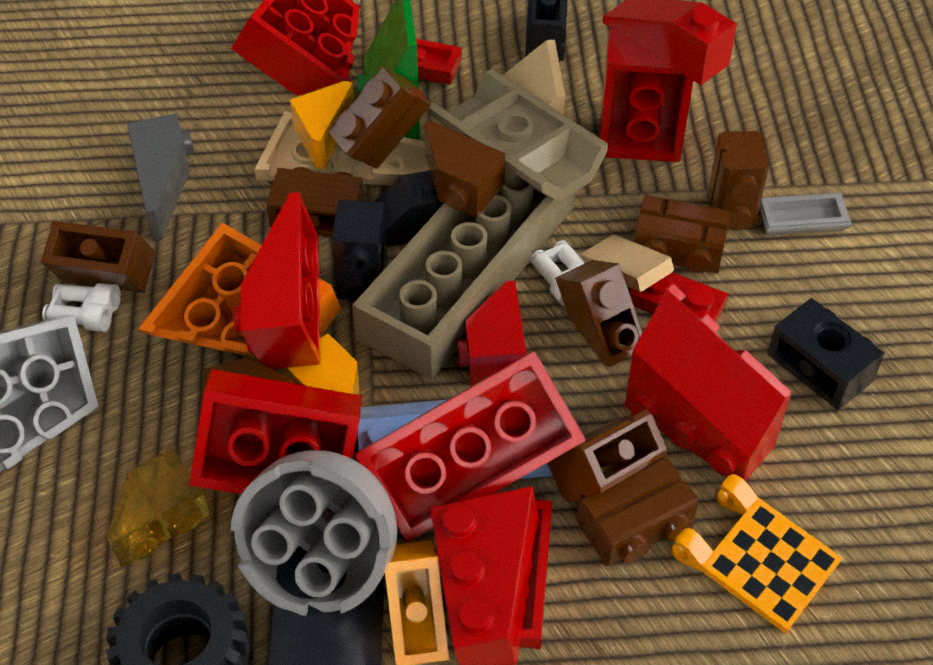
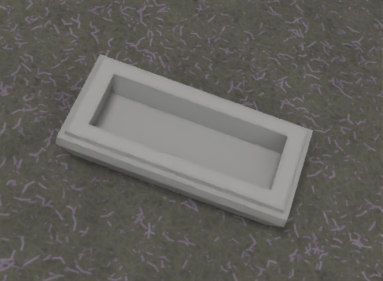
M841 193L761 199L759 210L768 235L841 231L852 225Z

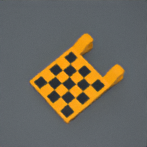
M731 474L721 484V489L717 493L716 499L726 509L743 514V516L714 551L696 531L691 528L683 529L676 537V543L672 546V556L681 563L702 571L786 634L841 562L842 557L758 498L741 477Z

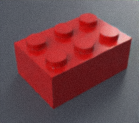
M609 29L599 126V138L608 143V151L605 157L680 162L694 81L613 29Z
M212 369L204 390L189 486L242 494L264 469L290 454L321 450L339 453L352 459L361 415V395Z

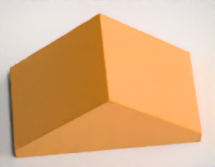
M343 81L290 99L294 130L313 164L318 169H325L338 145L329 133V130L336 123L338 117L354 101L352 82Z

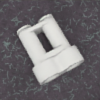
M561 240L549 250L534 252L530 257V262L550 284L551 294L561 305L565 306L555 277L585 262L565 240ZM555 262H563L568 270L562 272Z
M97 283L95 287L55 284L52 291L53 298L50 304L44 306L42 317L43 320L58 316L75 315L77 325H83L85 330L106 332L111 324L112 313L118 309L120 304V288L116 284ZM72 301L83 302L82 307L65 305Z

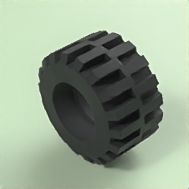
M178 573L168 575L169 582L159 584L157 578L147 582L148 590L142 594L134 590L126 597L129 604L127 609L117 608L113 615L116 627H109L106 640L110 648L106 650L110 665H160L153 662L159 649L171 639L186 634L206 637L209 639V642L196 658L182 665H250L249 661L253 660V649L244 615L239 608L237 599L231 592L225 594L223 585L214 579L206 585L203 575L191 574L189 580H182L181 574Z

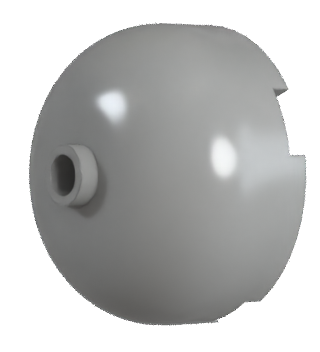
M321 450L290 454L264 469L248 485L238 499L233 511L230 531H234L236 546L242 560L238 566L250 585L272 604L303 616H307L308 605L322 612L340 610L341 613H344L361 604L375 590L385 574L389 562L393 558L397 541V521L394 507L381 482L372 472L357 461L339 453ZM328 509H330L331 511H333V512L335 513V515L332 514V513H330V512L328 511ZM298 546L306 550L307 553L296 567V583L307 595L320 598L306 599L293 596L284 590L276 580L277 565L286 562ZM318 563L324 565L329 570V573L320 570ZM347 570V576L343 585L337 591L330 594Z

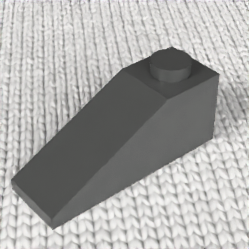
M177 113L127 123L153 241L163 239L190 173L187 154L194 153L189 129H180Z

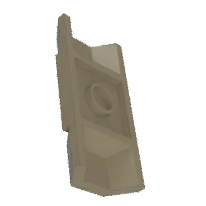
M493 69L484 73L474 97L450 111L443 109L434 102L431 103L427 110L428 114L451 130L506 153L505 174L511 178L518 175L542 193L559 202L593 180L608 151L607 142Z

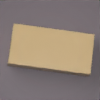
M615 234L580 254L581 259L585 263L591 260L620 264L626 285L639 292L644 291L674 271L671 257Z

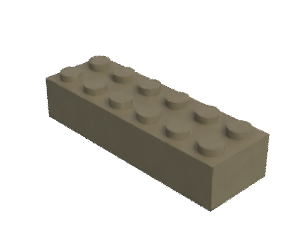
M505 174V185L477 218L463 211L452 209L444 203L352 305L356 340L432 380L457 350V340L465 339V320L506 281L515 280L529 263L532 254L543 246L572 211L575 205L576 192L559 202L542 193L518 175L511 178Z

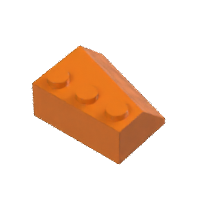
M222 222L138 328L140 333L256 358L254 353L250 354L248 352L244 336L236 333L233 321V308L235 304H240L241 284L262 245ZM319 278L321 338L341 311V306L332 286Z

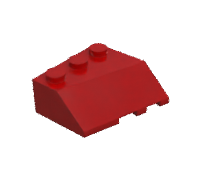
M264 0L250 16L231 49L296 96H301L343 81L351 82L349 72L354 63L352 46L357 37L360 6L352 0Z
M673 283L667 289L633 349L624 407L629 409L632 414L647 409L652 414L658 429L668 435L674 444L680 448L689 449L707 461L717 473L724 476L736 474L746 481L775 448L792 392L747 350L734 351L724 342L717 333L720 326L707 314L702 320L699 319L681 302L686 297V294Z

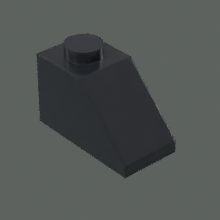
M430 170L400 176L374 201L384 202L387 247L409 243L444 204L438 199Z

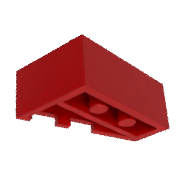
M533 486L430 507L453 648L458 664L517 665L526 609L525 597L528 577L531 576L534 538L539 524Z

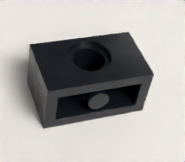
M338 201L331 239L338 300L356 302L388 266L384 202Z
M812 297L774 326L767 352L768 356L837 411L875 380L885 354L870 339L860 335L839 319L833 311L826 309Z

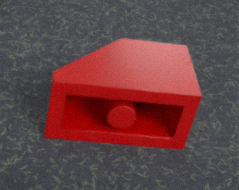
M506 281L465 320V339L457 340L459 368L468 367L470 386L527 355L516 281Z

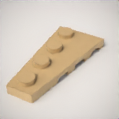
M285 111L254 169L256 181L275 180L277 168L294 169L296 167H305L313 172L335 174L337 172H347L356 177H363V184L392 185L400 176L427 171L429 166L426 160L425 142L404 137L378 169L349 157L339 144L325 169H318L313 164L294 130L292 112Z

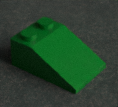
M395 0L364 56L365 74L357 75L359 93L382 65L396 74L409 79L419 89L417 41L411 0ZM420 119L407 133L406 138L420 139Z

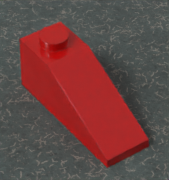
M626 0L603 15L602 23L699 85L704 84L730 64L737 23L703 2Z

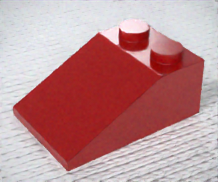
M300 192L289 193L241 284L240 304H235L233 308V321L236 333L244 336L248 352L250 354L254 353L260 363L271 369L321 365L319 237Z

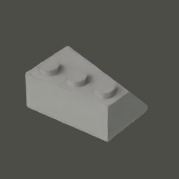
M75 315L58 316L0 331L1 472L4 469H9L21 461L22 457L45 441L53 439L99 407Z

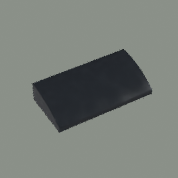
M328 509V511H329L330 513H332V514L335 515V513H334L333 511H331L330 509ZM298 546L286 562L277 565L276 580L284 590L293 596L306 599L320 598L307 595L296 583V567L307 553L306 550ZM318 563L320 570L329 573V570L324 565ZM347 570L330 594L337 591L343 585L347 576ZM383 575L379 584L367 599L344 613H341L340 610L322 612L308 605L307 616H303L274 605L268 665H381L385 576Z

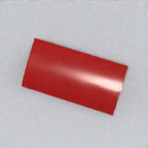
M532 351L355 453V456L361 465L374 474L387 491L394 507L397 527L408 543L433 528L430 507L492 495L580 445L586 439L536 352Z

